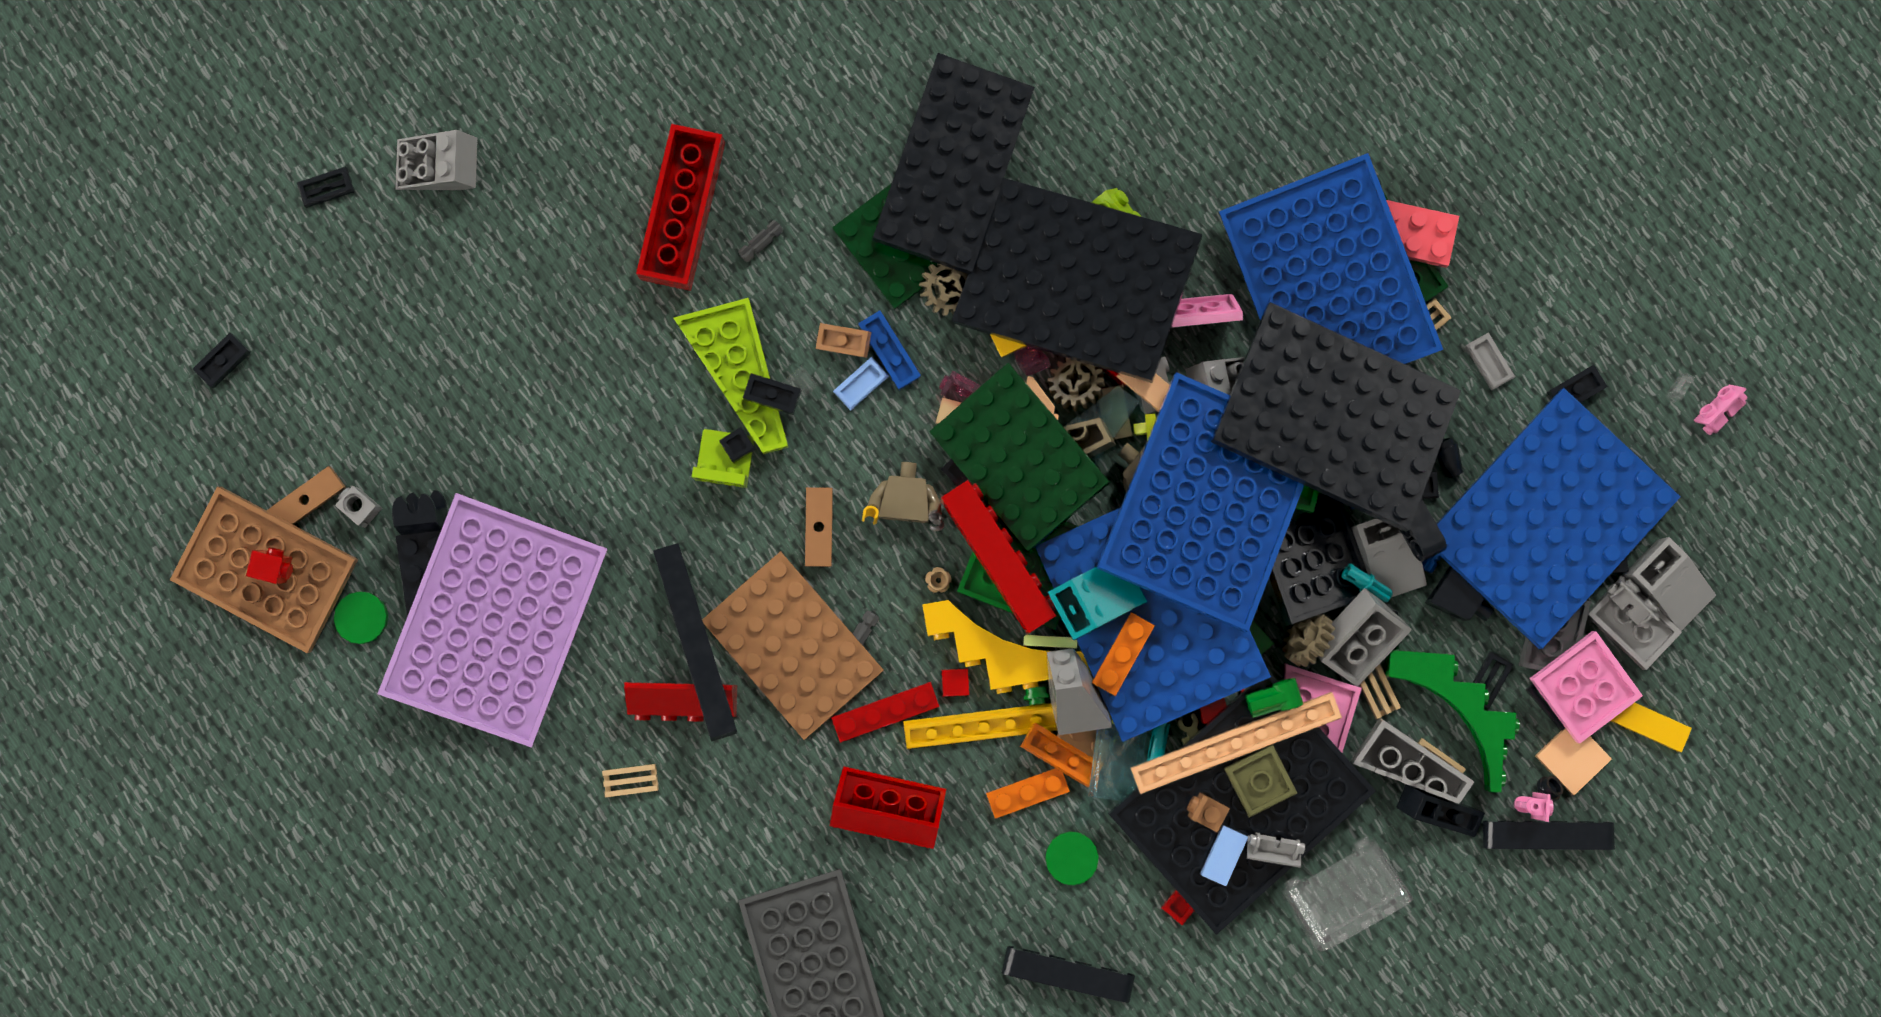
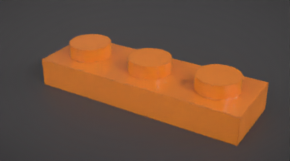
M1131 612L1092 683L1116 696L1155 625Z
M1037 723L1032 724L1020 746L1086 787H1091L1103 764Z
M1054 768L990 791L986 795L996 819L1070 791L1063 772Z

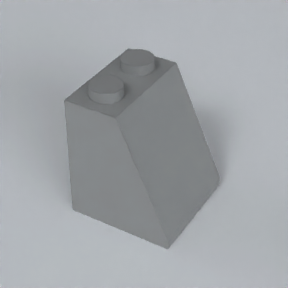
M1071 648L1047 652L1049 694L1058 735L1112 728L1107 706L1098 686L1092 683L1094 677L1076 651Z

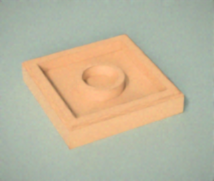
M1566 728L1561 730L1535 755L1571 795H1575L1612 760L1591 736L1579 744L1574 741Z

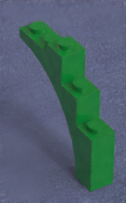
M1392 650L1385 658L1386 677L1402 679L1422 686L1442 698L1458 713L1469 728L1479 749L1484 769V789L1489 792L1501 793L1502 787L1506 783L1503 760L1507 758V745L1504 744V739L1515 740V734L1519 732L1520 723L1519 719L1516 718V713L1484 710V705H1487L1489 700L1488 689H1485V684L1454 682V676H1457L1458 661L1455 660V655Z

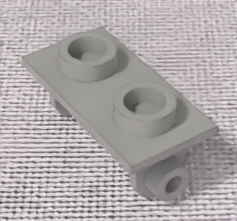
M1620 576V585L1617 586L1614 583L1607 589L1610 593L1609 597L1622 610L1629 604L1633 606L1626 614L1638 627L1642 626L1644 629H1647L1653 623L1650 620L1653 617L1657 622L1660 620L1657 613L1660 610L1650 598L1644 600L1638 593L1641 591L1640 588L1631 579L1626 581Z
M1257 832L1255 835H1248L1247 859L1301 868V854H1304L1305 843H1300L1298 839L1281 838L1279 841L1276 840V837L1261 835Z

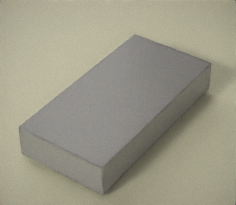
M1489 332L1465 346L1491 391L1515 378Z

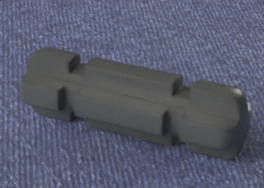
M773 220L767 225L766 230H761L748 242V246L744 245L738 251L740 257L744 261L749 262L755 257L754 254L756 252H761L773 241L774 236L778 237L783 232L782 226Z
M868 610L861 618L863 619L862 623L859 622L852 632L862 645L872 632L870 628L872 626L875 627L879 621V617Z

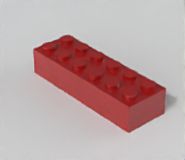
M671 124L636 272L640 280L689 291L692 290L725 147L722 134Z
M967 480L942 496L941 503L1028 635L1056 616L1054 613L1056 607L1050 596L1044 597L1039 590L1042 584L1035 573L1030 575L1026 570L1025 566L1028 563L1020 550L1015 552L1010 544H1012L1013 540L1005 528L1000 530L996 524L999 518L990 505L985 507L981 501L984 499V495L976 483L971 485Z

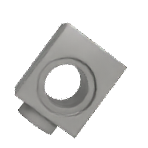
M355 486L343 490L338 497L339 501L335 505L354 523L364 528L382 510L380 505ZM361 499L362 507L359 511L355 512L353 510V503L355 500Z

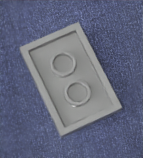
M1619 579L1615 582L1617 586L1620 585ZM1607 591L1589 610L1588 618L1642 670H1647L1682 631L1660 610L1657 611L1660 618L1658 622L1653 617L1650 619L1653 623L1647 629H1644L1642 626L1638 627L1626 614L1633 606L1629 604L1622 610L1609 597L1610 593ZM1640 591L1638 592L1644 600L1647 599Z

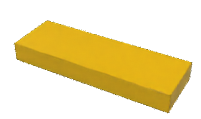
M1635 702L1611 720V722L1677 752L1683 751L1692 729Z

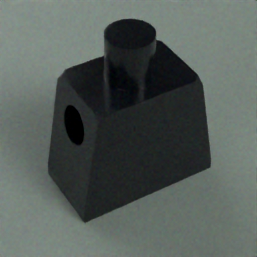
M1449 566L1425 602L1427 605L1461 621H1469L1474 614L1487 621L1494 612V608L1483 601L1484 597L1451 566Z

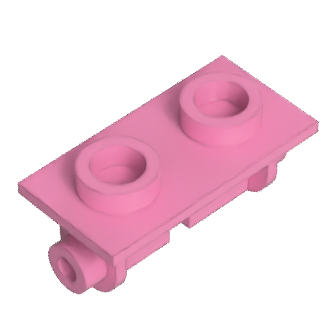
M1730 384L1723 387L1710 404L1701 408L1700 414L1694 421L1705 424L1703 430L1707 434L1717 433L1729 421L1724 413L1726 412L1728 416L1733 417L1746 404L1747 396L1744 394L1746 388Z
M1533 792L1532 797L1519 796L1514 801L1515 809L1519 812L1530 813L1531 819L1549 822V816L1553 813V801L1550 800V794Z

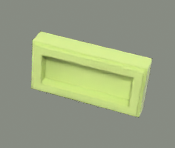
M1025 635L1023 637V646L1076 649L1077 640H1073L1072 637Z

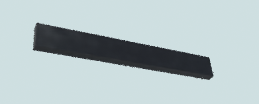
M679 543L653 550L711 742L737 734Z

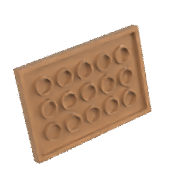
M217 487L170 580L306 653H311L358 559L229 490ZM268 547L284 550L285 556L293 557L291 577L286 583L274 584L247 577L246 573L252 550L267 551Z
M781 551L702 619L704 625L803 740L884 671Z

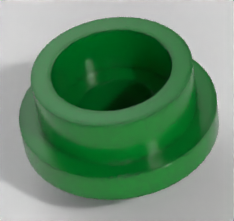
M1046 687L1025 689L1026 696H1023V700L1029 701L1030 706L1045 704V699L1050 698V694L1046 692Z

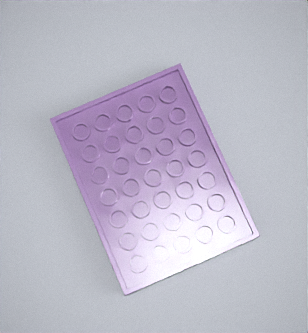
M456 493L378 694L532 748L607 548Z

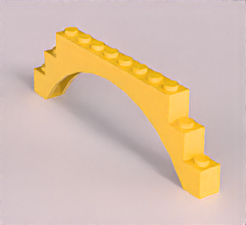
M949 600L922 604L928 636H933L935 641L949 638V633L954 632L959 663L965 662V667L981 665L980 659H985L990 689H996L997 694L1012 692V686L1022 684L1023 689L1039 687L1038 681L1048 680L1047 652L1050 651L1030 649L997 637L976 625ZM1077 651L1076 653L1090 670L1082 651Z

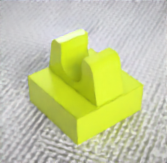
M1155 413L1145 414L1144 423L1133 424L1134 435H1147L1148 441L1158 415Z

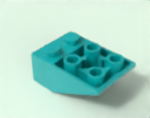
M1097 567L1048 592L1073 640L1089 634L1147 602L1140 587L1101 571Z

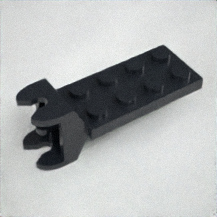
M433 490L431 496L423 493L420 498L414 492L410 493L406 500L400 496L395 499L392 507L394 528L400 534L396 535V543L407 617L448 514L446 500L438 490Z

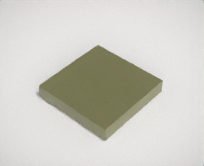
M1273 745L1264 747L1224 768L1249 818L1297 794Z

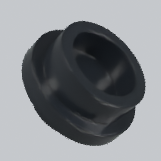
M1553 776L1542 777L1537 782L1538 793L1550 794V800L1553 802L1560 799L1563 787L1557 778Z

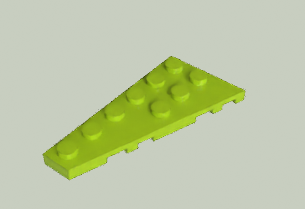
M749 298L674 317V320L762 453L766 454L789 448L779 411L743 399L751 373L770 379Z

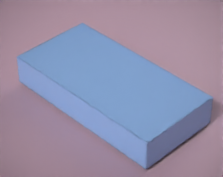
M871 357L833 392L851 411L883 383L889 375Z
M1222 825L1200 874L1227 886L1248 836Z

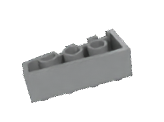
M1379 718L1351 759V763L1458 804L1474 783L1469 777L1382 718Z

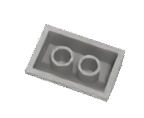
M1364 588L1333 621L1332 626L1335 627V630L1330 634L1334 636V639L1328 642L1331 647L1325 650L1323 657H1318L1321 662L1358 687L1412 629L1382 600Z

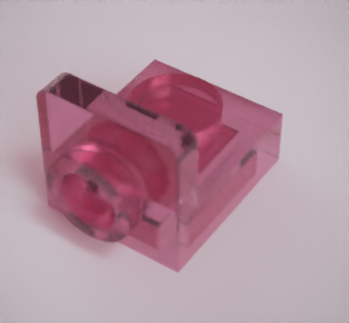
M1026 346L1014 352L1016 363L1026 376L1051 367L1048 357L1040 349Z
M952 371L950 376H944L939 389L942 390L940 393L942 398H947L953 386L956 387V393L968 398L981 386Z

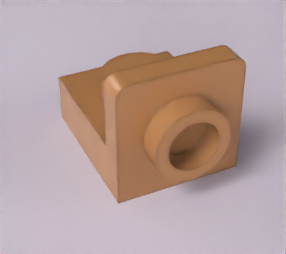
M1200 792L1197 797L1193 796L1187 806V811H1189L1187 816L1191 820L1197 821L1218 832L1230 808Z

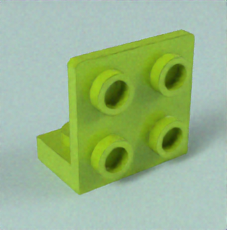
M704 429L697 467H693L692 478L695 481L747 488L752 453L733 464L719 441L730 433ZM747 435L752 445L754 446V439L752 438V436Z

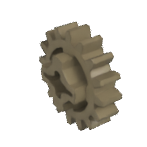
M938 263V267L931 264L928 266L930 273H922L926 282L919 283L920 287L925 288L920 297L927 296L928 300L924 305L929 306L933 304L932 312L937 313L942 309V315L946 316L950 310L954 315L963 290L959 279H962L964 286L968 274ZM942 270H950L944 278L936 275ZM950 282L949 287L952 291L945 293L946 288L942 283ZM931 286H933V287L935 288V292H936V296H935V297H934V295H933V293H932V288H931ZM951 297L958 299L952 305H945Z
M1067 357L1064 364L1060 361L1056 362L1058 369H1051L1050 372L1053 378H1048L1049 386H1051L1049 392L1051 396H1054L1055 402L1057 404L1062 402L1061 404L1064 409L1072 405L1074 411H1077L1078 405H1082L1084 409H1087V402L1089 401L1093 404L1097 403L1095 395L1102 396L1103 393L1099 387L1105 386L1104 379H1102L1104 377L1102 369L1077 360H1071ZM1060 389H1063L1064 392H1069L1070 395L1064 394Z
M1319 614L1294 623L1292 629L1287 630L1290 634L1289 637L1283 640L1287 644L1282 648L1286 652L1284 656L1298 667L1300 665L1307 667L1309 661L1315 664L1316 657H1323L1325 650L1331 647L1328 642L1334 639V636L1330 634L1335 630V627L1332 626L1333 621L1324 614Z

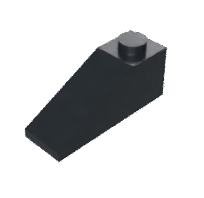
M1405 784L1396 806L1397 809L1415 820L1472 837L1476 836L1485 815L1483 811L1468 805L1455 803Z

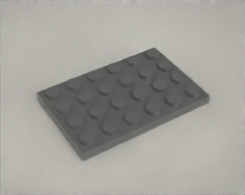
M841 868L738 900L772 1017H885Z

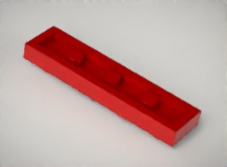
M928 682L831 717L839 741L843 742L940 706L932 684Z

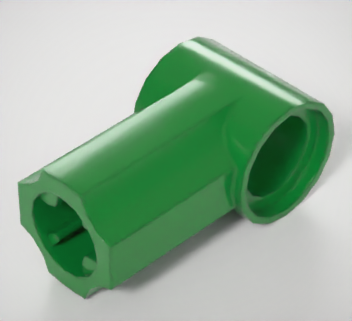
M1296 678L1285 679L1272 684L1273 687L1245 695L1252 717H1258L1277 710H1290L1303 705Z

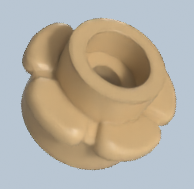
M941 567L933 568L932 572H928L925 578L926 583H928V589L934 593L947 591L951 582L950 573L945 572ZM937 578L941 579L940 583L936 582Z

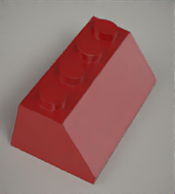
M624 682L627 715H635V720H651V715H661V721H677V716H688L687 721L703 722L704 720L694 684ZM723 685L732 716L736 717L737 685Z
M843 766L833 803L830 826L934 849L946 789Z

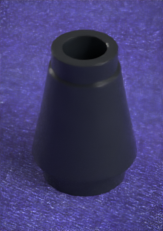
M1453 437L1443 439L1436 458L1448 477H1455L1464 472L1458 442H1454Z

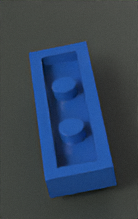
M880 310L858 323L861 330L872 332L870 345L899 391L921 378L917 368Z

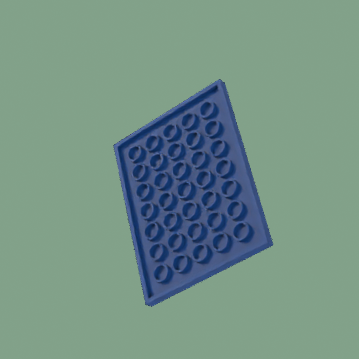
M1368 153L1219 211L1259 320H1261L1267 304L1271 302L1403 364L1443 350Z
M1176 372L1135 470L1097 569L1246 633L1252 624L1304 485L1212 443L1211 440L1230 395Z
M1563 388L1436 523L1447 544V549L1439 553V555L1538 649H1543L1676 503L1680 496Z
M1120 508L1035 547L1053 588L1097 567ZM1141 587L1140 589L1147 600L1146 603L1077 639L1090 671L1095 678L1131 612L1155 625L1117 695L1114 696L1098 687L1122 742L1271 677L1250 630L1245 633Z

